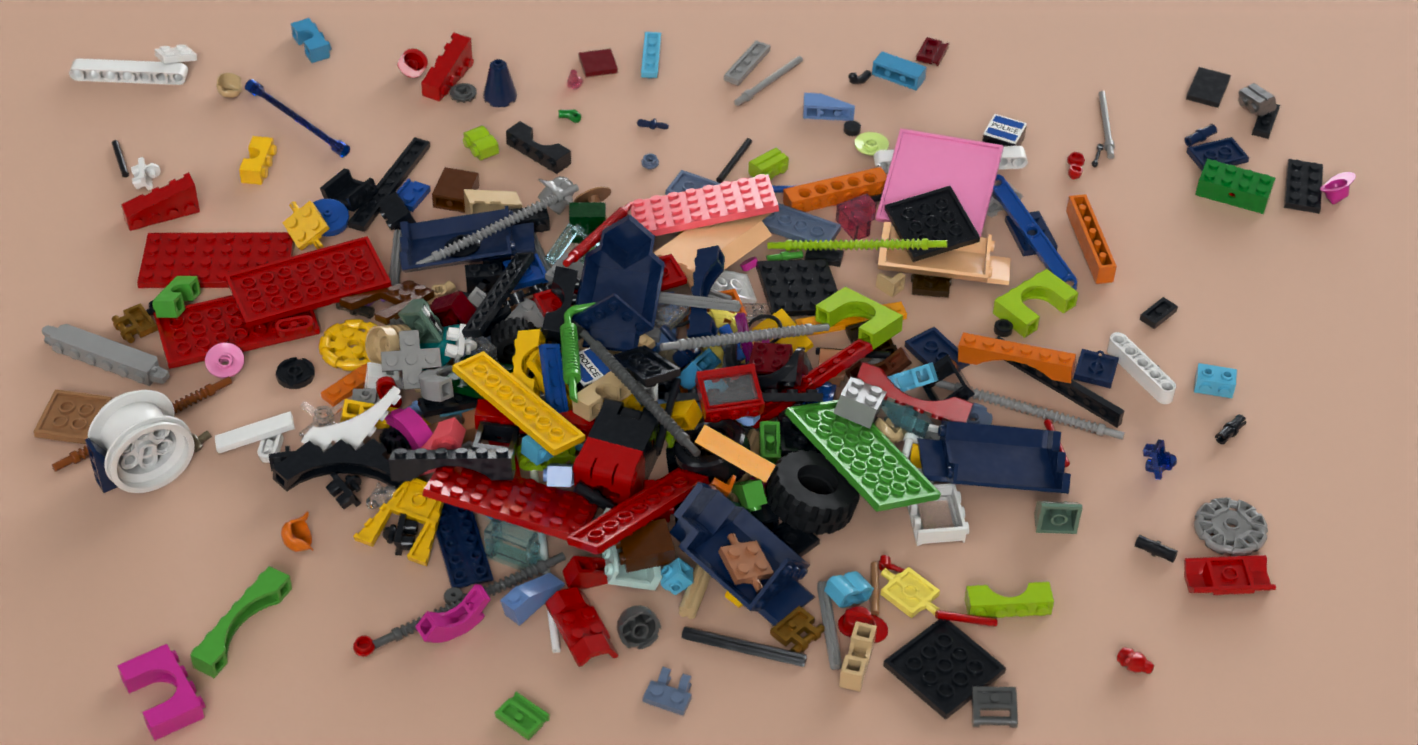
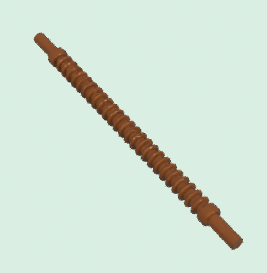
M228 376L214 384H207L204 386V389L200 388V391L195 390V394L190 393V396L185 395V399L175 400V404L172 403L175 414H177V410L182 411L183 407L187 409V405L192 406L193 402L197 404V400L202 401V398L207 399V396L215 395L216 391L232 384L231 378ZM84 446V449L79 448L78 452H71L70 456L52 464L53 470L56 472L72 463L77 464L81 462L82 458L86 459V456H89L87 446Z

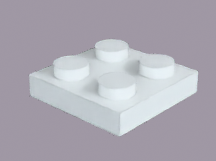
M179 44L172 48L170 46H160V49H155V56L164 64L197 61V54L184 44Z

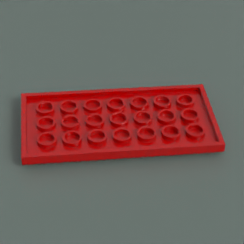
M288 232L148 233L137 282L138 288H165L176 276H197L200 288H229L225 275L292 257L294 241Z
M368 236L225 275L226 282L246 328L340 302L339 299L392 286L391 280Z
M232 295L186 305L185 310L178 318H157L156 313H154L169 369L205 361L209 349L219 343H232L238 346L242 352L320 334V328L313 310L285 317L291 318L302 315L312 317L314 329L307 334L291 337L278 336L275 324L281 319L246 328Z
M455 466L438 467L424 487L422 496L566 541L567 536L590 523L599 508L594 504H589L588 500L577 496L573 491L548 487L534 479H525L515 474L513 480H491L475 470Z

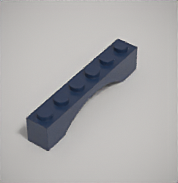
M718 245L697 249V257L694 259L696 266L695 272H693L694 285L691 288L694 296L708 297L712 285L724 271L725 256ZM691 307V314L688 316L689 329H687V337L691 339L692 337L715 336L718 334V328L712 317L708 314L707 309Z

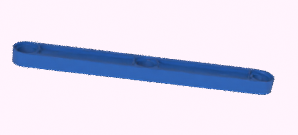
M997 174L996 180L1002 183L998 186L994 185L993 194L1045 267L1064 282L1072 281L1074 285L1071 287L1076 290L1077 278L1005 178ZM1036 230L1037 234L1029 235L1028 231Z

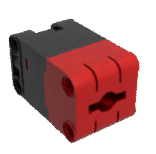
M605 398L589 435L574 461V488L579 481H582L594 490L598 489L602 495L617 504L624 502L643 490V481L648 480L658 456L662 452V450L654 448L661 423L657 421V418L647 408L643 412L624 407V402Z

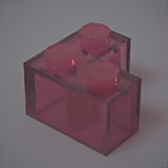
M868 194L837 204L836 222L841 225L854 241L855 239L860 240L870 236L871 221L875 220L877 204Z

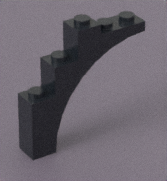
M374 438L357 451L341 439L324 453L318 445H314L309 440L273 468V480L286 491L312 478L329 475L334 472L337 474L362 475L377 479L393 487L395 490L404 482L391 481L389 459H386L387 449Z

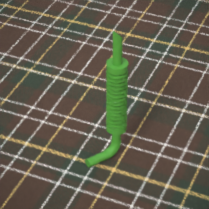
M595 302L574 305L568 308L564 313V324L560 327L563 380L566 384H569V396L575 403H578L577 383L581 381L578 331L577 326L572 323V316L596 304Z

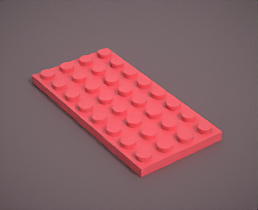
M759 174L753 178H740L738 181H725L718 185H706L698 189L690 188L684 192H671L664 196L655 195L649 199H636L633 202H629L632 204L630 208L632 216L654 236L779 211L769 175Z

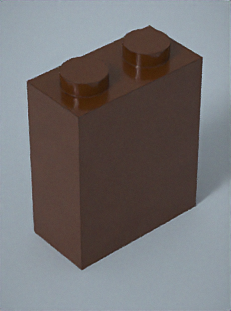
M445 167L432 193L433 208L465 213L464 189L478 190L479 173Z
M665 518L650 521L646 526L639 528L632 535L625 537L616 544V549H620V553H618L620 565L625 566L626 573L667 565L675 560V548Z

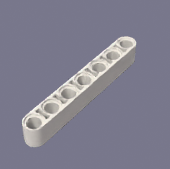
M75 59L69 71V76L76 81L182 85L185 82L188 67L178 62L164 64L163 62Z

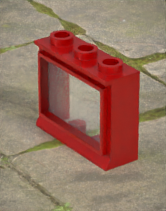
M755 363L696 372L695 385L705 423H716L726 419L736 420L746 416L756 417L763 414L765 402L761 393Z

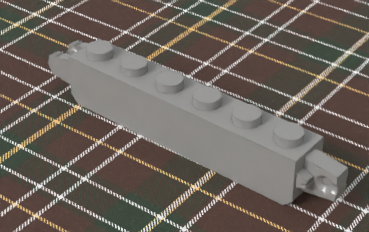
M68 324L60 325L58 328L46 325L42 329V334L45 335V343L52 346L53 351L58 354L69 356L72 359L80 360L148 386L153 382L164 384L170 377L169 371L159 366L157 356Z

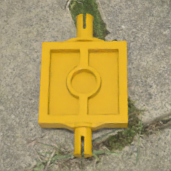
M295 201L291 202L289 206L294 213L282 223L298 249L302 251L311 244H314L317 250L324 248L319 239L330 228L315 204L309 201L299 208Z

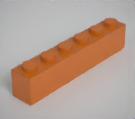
M1086 194L1069 196L1066 213L1096 284L1111 283L1114 281L1117 265Z

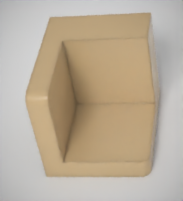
M880 272L877 274L876 287L893 298L904 289L906 275L899 272L891 278Z

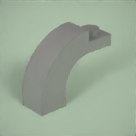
M445 365L435 370L427 369L419 374L422 398L442 402L454 397L452 377H447L452 371V365Z

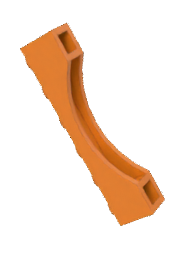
M964 332L958 345V362L978 365L993 360L1015 361L1037 369L1051 380L1070 384L1075 371L1076 354Z

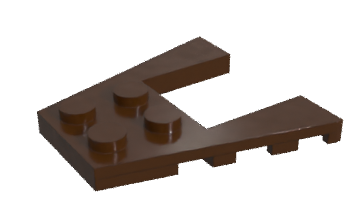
M407 280L391 287L343 297L339 301L340 306L349 310H354L380 299L395 304L394 306L374 313L376 321L389 325L392 318L396 320L400 318L398 313L412 299L429 301L434 298V290L427 288L425 285L414 283L412 280Z

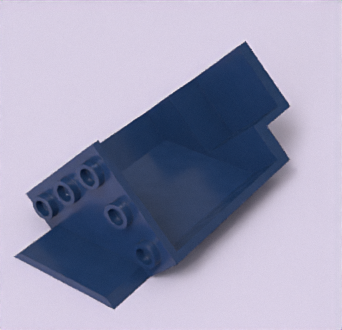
M630 214L603 229L600 245L586 253L575 305L593 302L596 304L573 315L572 318L596 341H600L606 350L620 352L637 348L640 336L654 329L665 262L653 253L655 236ZM584 340L582 347L589 348L590 345Z
M698 482L673 514L679 520L670 530V534L681 543L678 547L748 610L760 613L773 626L778 624L798 606L804 607L815 598L810 591L798 582V580L806 576L810 564L740 503L731 501L715 486ZM731 533H735L740 543L757 540L774 572L771 578L760 581L763 588L758 594L752 584L743 583L735 585L718 553L720 547L731 545L727 538Z

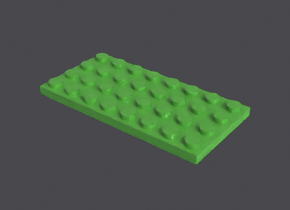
M838 400L787 407L786 416L876 512L939 500L941 492L874 424L869 429L834 414Z

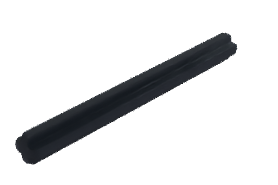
M684 627L682 631L683 639L801 667H804L807 661L806 654L690 627Z

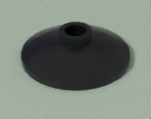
M471 234L455 236L448 240L445 246L449 247V244L453 245L454 241L457 243L458 239L463 240V237L467 238V235L471 236ZM480 239L478 243L474 242V245L469 244V247L465 246L464 250L460 249L459 252L455 251V254L451 253V257L461 258L474 254L481 246Z

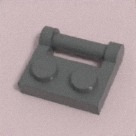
M973 686L971 688L973 727H980V725H1010V728H1017L1016 687ZM980 710L1009 711L1010 716H980Z

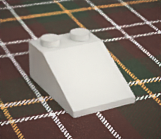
M724 270L711 288L719 292L736 289L742 305L756 303L757 301L747 274Z

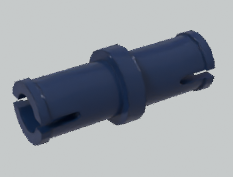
M1210 124L1203 129L1199 128L1195 133L1186 136L1184 142L1189 147L1198 142H1203L1211 135L1217 133V127Z

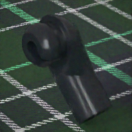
M865 70L860 76H857L855 72L848 75L849 82L852 84H863L872 74L869 70Z

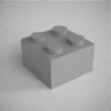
M850 377L840 394L834 414L870 429L881 409L887 392L878 386L867 384L859 378Z

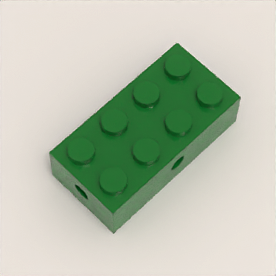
M1207 159L1199 178L1195 195L1264 214L1276 177Z

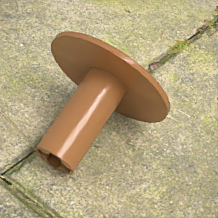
M604 186L589 189L578 195L574 202H601L610 196L611 189Z

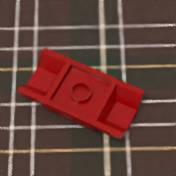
M1266 555L1185 558L1184 577L1189 593L1229 595L1254 594L1255 591L1276 590V585L1271 584L1267 573Z
M573 587L557 591L546 601L545 605L578 667L583 666L592 657L609 654L613 659L618 658V653L610 641V635L594 606L590 605L585 594L579 588Z

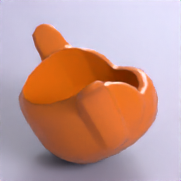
M306 512L302 517L286 522L282 526L281 537L283 543L294 552L308 549L313 551V548L310 547L312 537L306 523L309 512Z

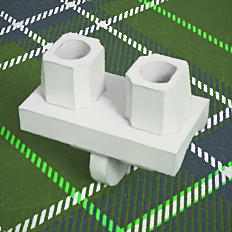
M143 157L138 158V165L131 167L132 174L134 175V178H132L133 185L137 190L142 187H146L148 191L153 189L152 178L160 175V167L154 163L146 165Z
M460 324L459 328L449 327L447 330L446 340L456 341V344L447 343L445 356L454 358V363L460 362L461 357L464 355V350L466 355H470L471 351L477 349V343L472 340V337H466V340L463 337L462 330L466 324Z

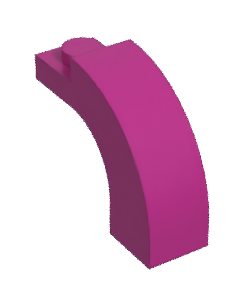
M410 407L395 409L385 417L386 424L399 430L409 442L412 450L421 448L433 435L426 422Z
M475 584L459 605L442 613L427 611L415 627L424 642L440 643L450 641L473 629L485 617L482 611L491 599L482 585Z

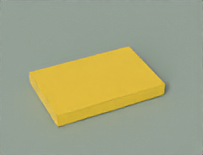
M783 309L773 314V316L781 321L783 327L797 325ZM767 318L752 328V331L772 329L779 326L776 321ZM806 335L791 336L790 338L782 337L776 342L779 344H792L793 353L797 347H804L805 352L814 347L813 342Z

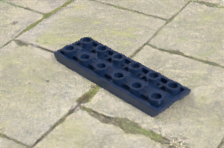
M444 503L436 536L451 588H462L472 584L493 581L474 513Z

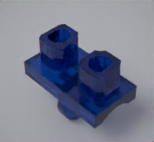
M1158 439L1155 445H1145L1143 456L1150 457L1146 461V471L1154 472L1155 479L1161 480L1162 472L1172 470V467L1177 464V458L1175 455L1170 454V452H1166L1164 440Z

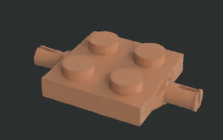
M731 533L727 536L731 545L720 547L718 553L735 585L743 583L752 584L758 594L763 588L760 581L771 578L774 572L757 540L740 543L735 533Z

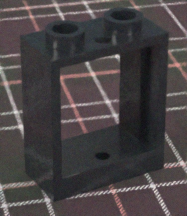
M948 354L933 364L935 371H938L936 372L938 381L922 386L931 401H938L939 398L932 387L954 372L962 386L944 400L956 396L968 401L970 397L975 395L959 366Z
M480 421L472 449H498L504 447L482 444V440L509 443V447L505 448L514 449L515 456L519 444L520 428L513 425Z

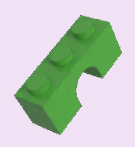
M176 276L153 300L152 306L156 317L178 318L185 310L184 301H194L201 293L198 277Z

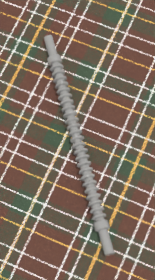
M575 184L565 190H558L554 192V195L550 194L549 198L546 196L545 200L540 199V202L536 201V204L527 205L526 209L522 208V211L518 210V213L513 212V215L509 214L508 218L504 217V220L495 221L494 225L491 223L490 227L486 226V229L481 228V231L477 230L471 236L463 237V240L458 239L457 243L454 241L453 245L449 244V247L444 246L443 250L440 248L439 252L436 250L430 256L415 264L441 261L447 255L450 257L451 253L455 254V251L464 250L465 246L469 247V244L474 245V242L478 243L479 239L482 241L483 237L487 238V235L492 236V233L496 234L497 230L501 231V228L506 229V226L514 225L515 221L520 222V219L524 220V217L533 216L534 212L537 214L538 210L542 211V208L547 209V206L551 207L552 203L555 205L556 202L563 201L565 197L579 191V188Z
M809 323L801 324L800 326L792 325L791 327L759 329L758 331L750 330L749 332L744 331V333L735 332L726 333L725 335L716 334L715 336L692 337L691 339L682 338L675 342L661 343L660 350L678 349L683 351L686 349L690 350L691 348L696 349V347L700 349L701 347L724 346L725 344L748 343L749 341L757 342L763 339L772 340L781 339L782 337L790 338L791 336L812 335L814 332L829 331L830 326L828 323L818 325Z
M942 380L937 382L935 386L955 392L962 384L958 382L954 384ZM971 387L975 393L972 396L973 399L979 398V401L983 399L984 402L989 401V404L993 402L995 406L997 404H1000V407L1004 405L1006 409L1008 407L1011 410L1013 408L1016 409V412L1021 410V413L1026 412L1027 415L1031 413L1032 416L1037 415L1038 418L1042 416L1043 419H1052L1053 422L1059 421V424L1063 422L1065 426L1069 424L1070 427L1073 425L1076 429L1080 427V430L1086 429V432L1091 430V433L1096 432L1100 436L1104 434L1123 440L1125 432L1108 428L1105 424L1099 423L1097 425L1096 422L1091 423L1090 420L1086 422L1085 419L1080 420V417L1075 419V416L1069 417V414L1065 416L1063 412L1058 414V411L1055 413L1052 409L1048 411V408L1042 409V406L1037 408V405L1032 406L1031 403L1027 405L1026 402L1021 403V400L1016 402V399L1010 400V397L1006 399L1005 396L1000 397L999 394L995 396L994 393L989 394V391L985 393L984 390L978 391V388L974 390Z

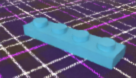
M645 32L641 77L658 78L661 32Z

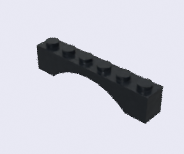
M505 447L469 450L466 448H458L456 450H447L446 448L406 450L399 448L393 450L389 458L391 481H412L428 470L447 466L472 469L484 474L491 480H513L516 472L514 449Z

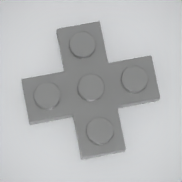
M419 330L399 331L400 351L381 352L382 372L402 371L403 390L420 389L419 374L422 373V369L441 367L440 348L420 349Z

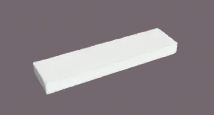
M289 411L216 435V450L220 454L295 429L293 415Z

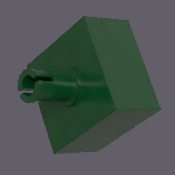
M569 202L570 244H580L606 220V202Z

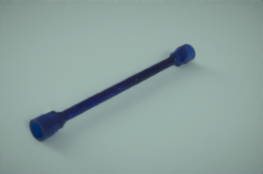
M254 79L246 82V91L254 96L257 95L264 98L324 140L337 155L345 157L349 154L350 146L345 142L328 136L265 92L264 86Z

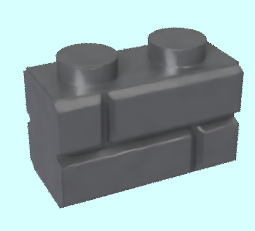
M1253 83L1247 88L1239 90V104L1242 107H1247L1251 113H1256L1262 117L1268 112L1276 110L1275 96L1257 84Z

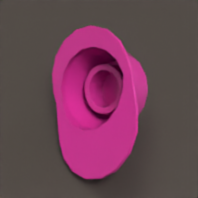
M1353 172L1337 174L1320 187V191L1325 193L1326 198L1332 204H1336L1349 196V187L1355 180L1356 174Z

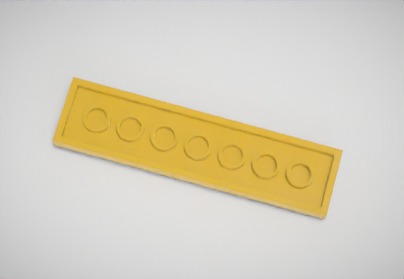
M484 351L452 365V371L551 455L556 456L585 441L584 433Z

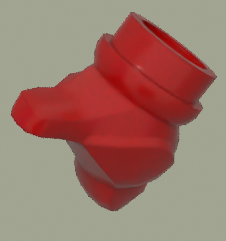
M1123 647L1117 655V662L1131 672L1150 674L1154 669V664L1151 661L1147 660L1141 652H1135L1132 648Z

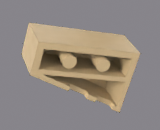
M464 189L465 215L505 209V206H508L510 209L523 208L516 191Z

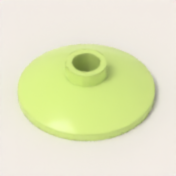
M865 132L856 137L855 147L863 154L874 156L879 150H887L889 141L880 133Z

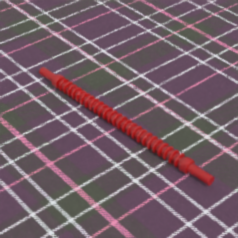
M627 203L624 207L618 208L568 254V257L563 261V265L569 267L573 262L575 263L601 240L603 229L628 215L632 204Z

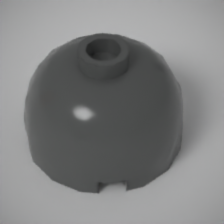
M640 605L631 606L624 610L617 621L619 637L628 648L638 646V649H644L651 646L658 638L659 629L661 630L656 614L649 608Z

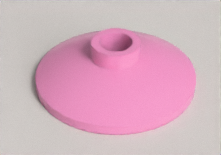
M219 343L207 352L205 365L207 370L216 377H232L243 368L244 355L241 349L232 343ZM225 361L229 362L227 365H222Z

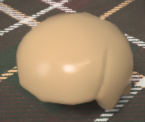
M227 72L218 76L216 87L222 96L234 98L242 92L243 85L240 76Z

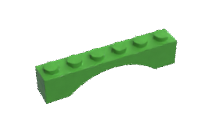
M270 566L260 573L254 584L246 589L244 595L232 605L230 611L220 618L214 629L209 631L199 646L192 650L190 656L193 668L215 678L228 663L229 644L238 628L255 613L269 606L279 604L292 590L290 576Z

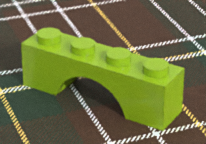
M1050 582L1029 583L1025 592L1015 597L998 595L988 585L966 586L964 598L967 614L990 618L1051 615L1054 605Z

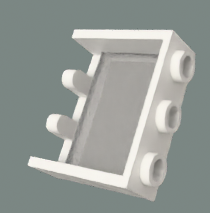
M955 484L934 485L941 492L939 500L907 506L917 546L927 543L963 541L965 543L966 534H969V523L965 522V508L960 504L961 493L957 491Z

